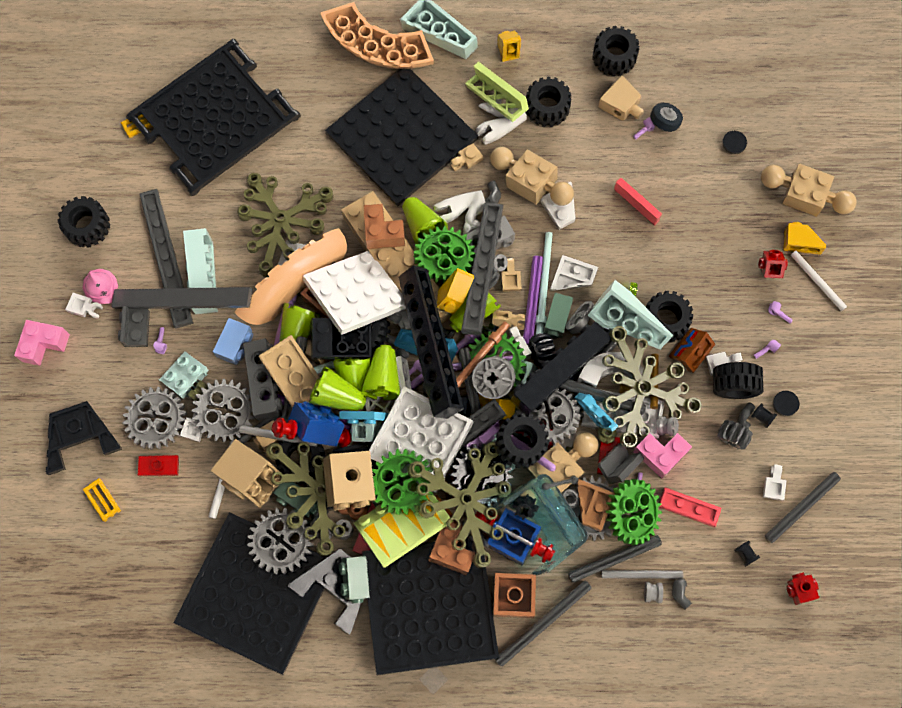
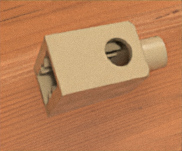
M621 76L599 101L598 107L620 120H625L630 114L639 119L644 113V110L638 106L641 94L624 76Z

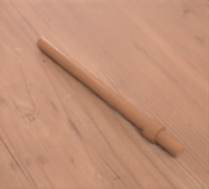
M506 321L495 332L493 331L490 334L489 340L456 378L458 388L491 348L502 340V335L510 327Z

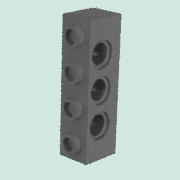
M266 338L243 343L253 416L258 421L280 417V410L283 409L281 398H278L277 393L280 389L263 363L258 364L260 360L258 356L272 348L273 345L269 344ZM268 376L265 382H260L262 377ZM266 394H270V398L263 401V397Z

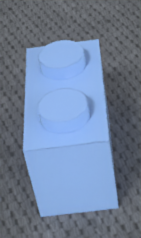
M228 318L213 350L214 355L235 365L238 364L239 360L242 361L245 355L243 343L251 342L253 338V331L250 326Z

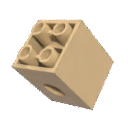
M237 439L233 441L211 469V472L222 480L221 484L242 500L244 498L248 499L259 508L268 501L269 496L279 486L271 482V476L275 472L280 471L268 460ZM274 476L276 482L281 481L280 476Z
M370 451L329 454L323 459L328 507H333L334 510H343L350 507L349 505H353L354 508H362L370 505V502L375 500ZM346 473L350 475L351 481L346 478Z

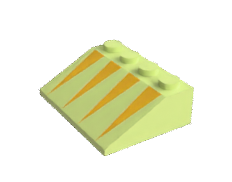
M412 484L411 491H416V487L419 484ZM401 492L394 494L393 500L399 499ZM426 495L429 501L438 503L434 495ZM379 504L374 510L361 516L354 522V525L385 568L446 527V522L450 519V516L445 510H440L430 518H423L419 515L418 505L415 506L416 513L409 509L408 515L404 514L403 510L400 515H397L395 510L391 514L388 512V507L384 510L381 508L382 504ZM430 506L425 507L426 512H431Z

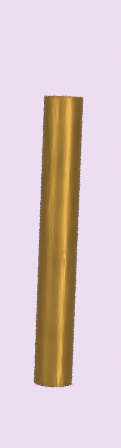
M651 354V356L656 358V365L652 369L651 378L659 373L658 354ZM650 395L651 409L658 408V397Z

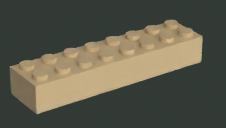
M374 191L341 209L343 219L365 252L369 251L374 260L379 262L402 293L398 276L413 265L417 266L418 264L414 263V251L406 239L405 246L367 249L364 205L382 204ZM383 206L384 220L393 221ZM431 279L430 281L437 304L439 288L434 282V280ZM438 308L441 323L451 318V313Z

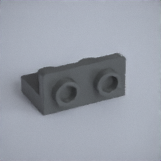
M122 307V312L119 313L121 330L118 331V340L124 347H148L149 309Z

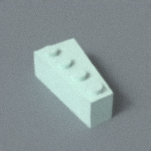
M419 0L400 19L403 30L409 33L422 30L426 41L464 59H467L478 48L477 37L432 0Z
M206 228L183 231L186 271L188 273L187 288H216L214 247ZM190 308L195 315L218 312V308Z

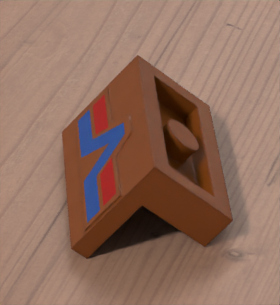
M690 328L670 353L669 357L680 361L687 371L694 373L716 344L707 332Z

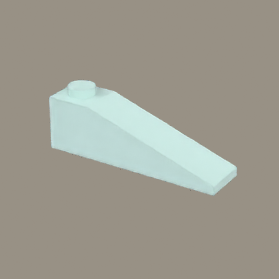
M616 280L606 289L588 314L591 319L603 328L612 329L616 326H622L626 329L627 335L637 339L644 338L649 346L661 349L673 336L628 289Z

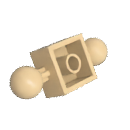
M498 147L491 153L490 161L495 169H510L506 174V187L537 205L546 192L550 193L552 201L559 206H565L573 200L574 190L572 186L566 182L555 184L558 179V167L527 149L520 159L516 161L512 152L506 147Z
M798 164L792 177L786 176L784 170L778 165L767 166L761 174L762 183L766 187L773 189L784 186L788 188L782 202L783 205L816 217L824 208L825 202L831 203L833 209L839 214L852 212L857 204L855 195L850 191L843 190L838 193L830 191L834 179L833 175L802 164Z
M588 432L578 434L573 441V448L568 453L559 443L553 446L543 457L556 466L555 471L550 472L538 462L530 466L528 471L536 481L531 485L523 484L517 487L513 495L514 501H517L518 495L523 497L528 493L533 499H537L536 505L539 500V493L543 491V483L547 482L549 484L567 480L573 475L579 478L585 472L576 461L580 457H591L597 452V438ZM572 483L550 487L546 491L555 499Z

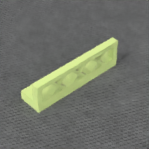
M480 62L474 65L476 75L465 83L467 88L512 122L529 109L527 99L523 94ZM478 80L483 82L482 86H474L473 84ZM493 90L494 95H486L485 91ZM497 99L506 100L504 104H497L496 102ZM508 108H517V109H518V110H517L515 113H513V114H511V113L508 112Z

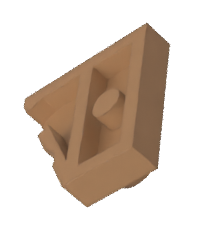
M579 479L577 489L581 523L584 526L601 532L608 515L605 511L610 509L606 502H611L612 499L609 497V494L615 495V493Z

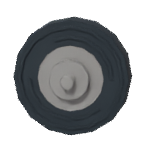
M661 102L656 104L650 114L653 124L667 132L676 131L683 121V115L680 110L670 103Z

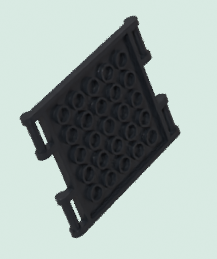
M232 39L130 111L126 116L128 121L132 122L145 137L144 140L148 144H152L160 136L179 159L169 167V170L177 175L187 187L188 193L191 196L198 194L203 187L287 125L301 117L298 110L293 109L278 88L266 95L247 73L253 71L257 67V63L246 55L239 47L236 39ZM230 50H234L245 63L243 66L229 52ZM277 100L289 115L285 116L272 101ZM142 114L154 130L149 132L138 119V116ZM184 165L197 180L195 184L181 170Z

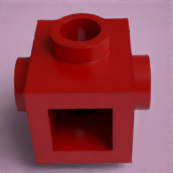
M773 249L763 251V257L759 258L758 266L765 278L783 279L784 272L787 270L788 260L785 259L783 252Z
M804 572L792 575L793 579L787 582L788 595L790 598H793L795 605L820 598L817 591L819 586L816 579L812 577V574L805 576Z

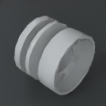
M499 356L487 357L479 362L474 368L472 375L473 386L476 391L489 399H497L506 395L514 386L516 379L515 369L510 361ZM492 372L495 373V376L499 377L495 383H492V380L488 378V376L492 375Z

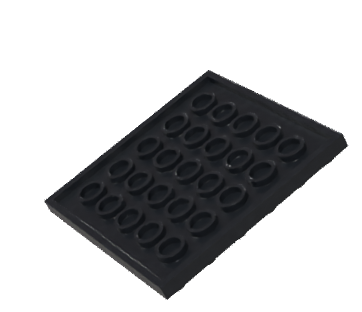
M399 69L325 130L326 134L397 206L448 165L453 158L458 156L459 151L478 139V135L411 69Z
M229 512L173 623L284 675L325 588L314 581L304 596L300 597L288 588L287 584L311 569L318 562L326 558V556H321L317 552L308 549L311 555H304L307 562L300 560L301 568L294 565V572L289 568H286V574H283L281 569H279L278 574H275L274 568L267 572V565L263 568L259 567L261 560L258 562L253 561L257 555H250L249 552L254 548L247 546V544L253 542V540L248 538V535H254L250 528H257V525ZM267 530V533L275 538L278 544L281 543L291 552H295V549L288 545L283 538L281 539L273 532ZM266 538L262 542L263 548L271 545L270 538ZM280 551L277 555L278 560H284L287 557V551Z
M466 538L464 549L474 552L472 550L473 540L471 541ZM458 541L456 546L461 547V542ZM435 542L419 544L385 568L371 550L362 551V556H366L370 597L367 600L376 676L498 659L499 653L486 567L478 568L472 561L467 575L433 563L429 561ZM482 555L480 559L485 563V556Z

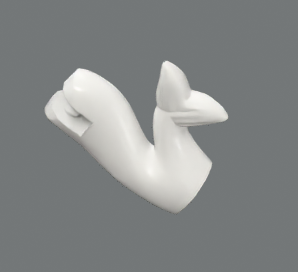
M497 99L496 103L501 104L502 99ZM481 103L478 105L480 108L499 119L489 120L480 124L475 132L478 136H482L492 130L482 138V142L485 145L492 143L527 119L526 113H523L512 122L490 104ZM508 108V112L511 114L518 110L517 108Z
M482 190L450 197L435 204L433 208L435 212L448 209V214L440 216L446 223L455 220L469 208L465 216L464 235L481 226V222L476 220V216L483 212L486 202Z

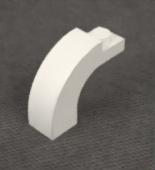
M606 352L595 356L584 366L577 382L596 388L598 382L603 377L616 372H621L628 378H634L630 372L614 366H604L602 358L608 354L626 362L621 352ZM607 357L606 361L610 364L611 359ZM640 365L639 371L642 375L644 368Z

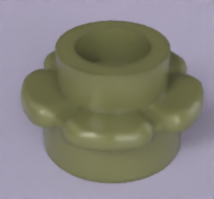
M600 427L598 429V438L603 443H611L615 440L617 431L614 430L612 432Z

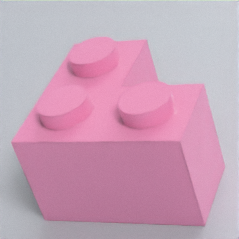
M26 320L14 356L21 362L40 366L46 348L65 351L70 334L63 327Z
M649 433L633 452L641 453L644 457L643 462L662 479L686 455L692 446L677 433L664 447Z

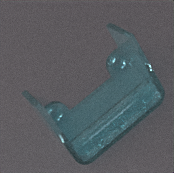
M546 474L533 478L492 506L497 510L508 505L512 510L516 511L517 508L512 506L514 501H517V497L526 490H531L537 499L535 505L539 506L537 512H534L533 518L541 526V530L547 537L543 544L546 546L552 544L554 545L553 550H555L550 562L546 560L545 563L532 572L536 576L550 572L587 540L585 528L557 486L550 487L548 490L542 489L543 483H554L551 477Z

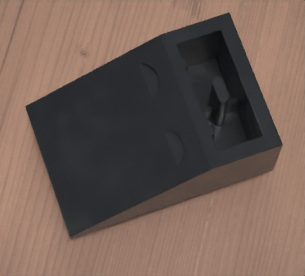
M312 318L311 360L371 357V323L341 335L330 318Z

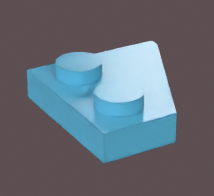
M578 393L574 397L596 426L612 432L618 427L596 404V400L590 394Z
M340 411L339 419L347 420V424H359V420L364 421V424H376V421H385L389 413Z

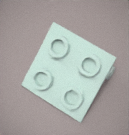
M184 351L159 380L177 393L180 398L184 399L188 397V392L192 390L190 387L195 389L196 387L193 384L195 382L198 383L197 379L202 381L208 375L207 372L209 370Z

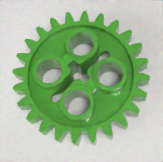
M437 226L436 232L429 229V235L423 233L422 238H418V244H415L414 263L418 264V267L426 268L430 280L434 277L435 283L442 279L444 284L457 268L465 272H471V265L474 264L475 246L471 245V239L466 240L467 234L460 235V229L455 233L454 227H451L450 231H448L446 226L443 227V230H440Z
M504 333L502 340L493 346L495 348L494 353L486 355L482 360L487 357L497 356L499 347H502L499 357H503L507 352L513 354V359L510 363L515 369V380L521 382L519 374L525 375L521 368L527 367V364L522 363V361L527 359V357L520 355L524 352L523 348L517 349L520 342L518 341L513 344L514 337L512 336L507 339V333ZM481 334V341L476 338L474 339L476 342L475 346L469 344L472 349L470 352L471 360L489 340L483 334ZM494 372L491 379L492 383H495L497 380Z
M396 449V455L389 451V458L381 456L382 464L376 462V465L379 467L378 470L372 469V472L375 473V476H373L375 497H378L375 502L377 504L382 503L381 508L384 510L388 507V512L391 514L395 510L396 514L400 515L403 510L404 514L408 515L409 509L416 513L415 506H420L422 501L429 500L426 495L420 496L416 491H411V486L416 482L419 484H428L430 482L422 477L417 479L411 478L408 473H404V467L419 461L423 463L425 470L428 472L433 470L427 467L429 464L427 460L422 461L423 456L421 454L416 457L415 451H412L410 455L407 449H404L403 454H401L399 449ZM415 466V472L420 473V467ZM388 473H393L392 480L388 482L385 481L386 475ZM402 478L405 479V480L403 481V483H404L403 486L400 485V483H401V480H400V479H402ZM420 486V491L422 493H425L426 488L424 486ZM401 491L400 498L393 500L394 492Z
M638 479L624 480V483H618L619 488H613L615 495L609 494L612 501L606 502L610 506V509L605 511L610 514V517L606 519V521H611L608 528L614 529L612 535L618 536L617 540L623 541L624 544H644V540H650L649 535L655 536L653 529H659L656 522L661 521L658 514H661L662 511L658 510V507L662 504L657 503L656 500L659 498V495H654L656 489L650 488V483H645L644 480Z

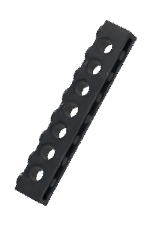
M413 265L398 276L433 417L448 419L464 408L428 270Z

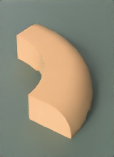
M354 2L320 13L325 25L337 42L347 51L366 62L395 69L420 68L433 65L434 63L422 30L411 33H399L398 35L388 33L384 29L370 25L359 12Z
M338 228L322 235L321 240L317 242L311 240L302 249L299 248L288 256L289 260L285 261L281 266L279 264L268 273L269 277L264 278L255 286L257 290L252 294L250 308H237L235 314L243 321L253 325H261L273 321L283 309L284 303H289L300 291L307 287L303 281V275L329 266L332 262L337 263L343 260L347 252V243L341 230Z

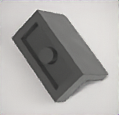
M618 443L598 463V467L609 484L621 483L644 460V457L641 453L629 454L627 449L621 443Z

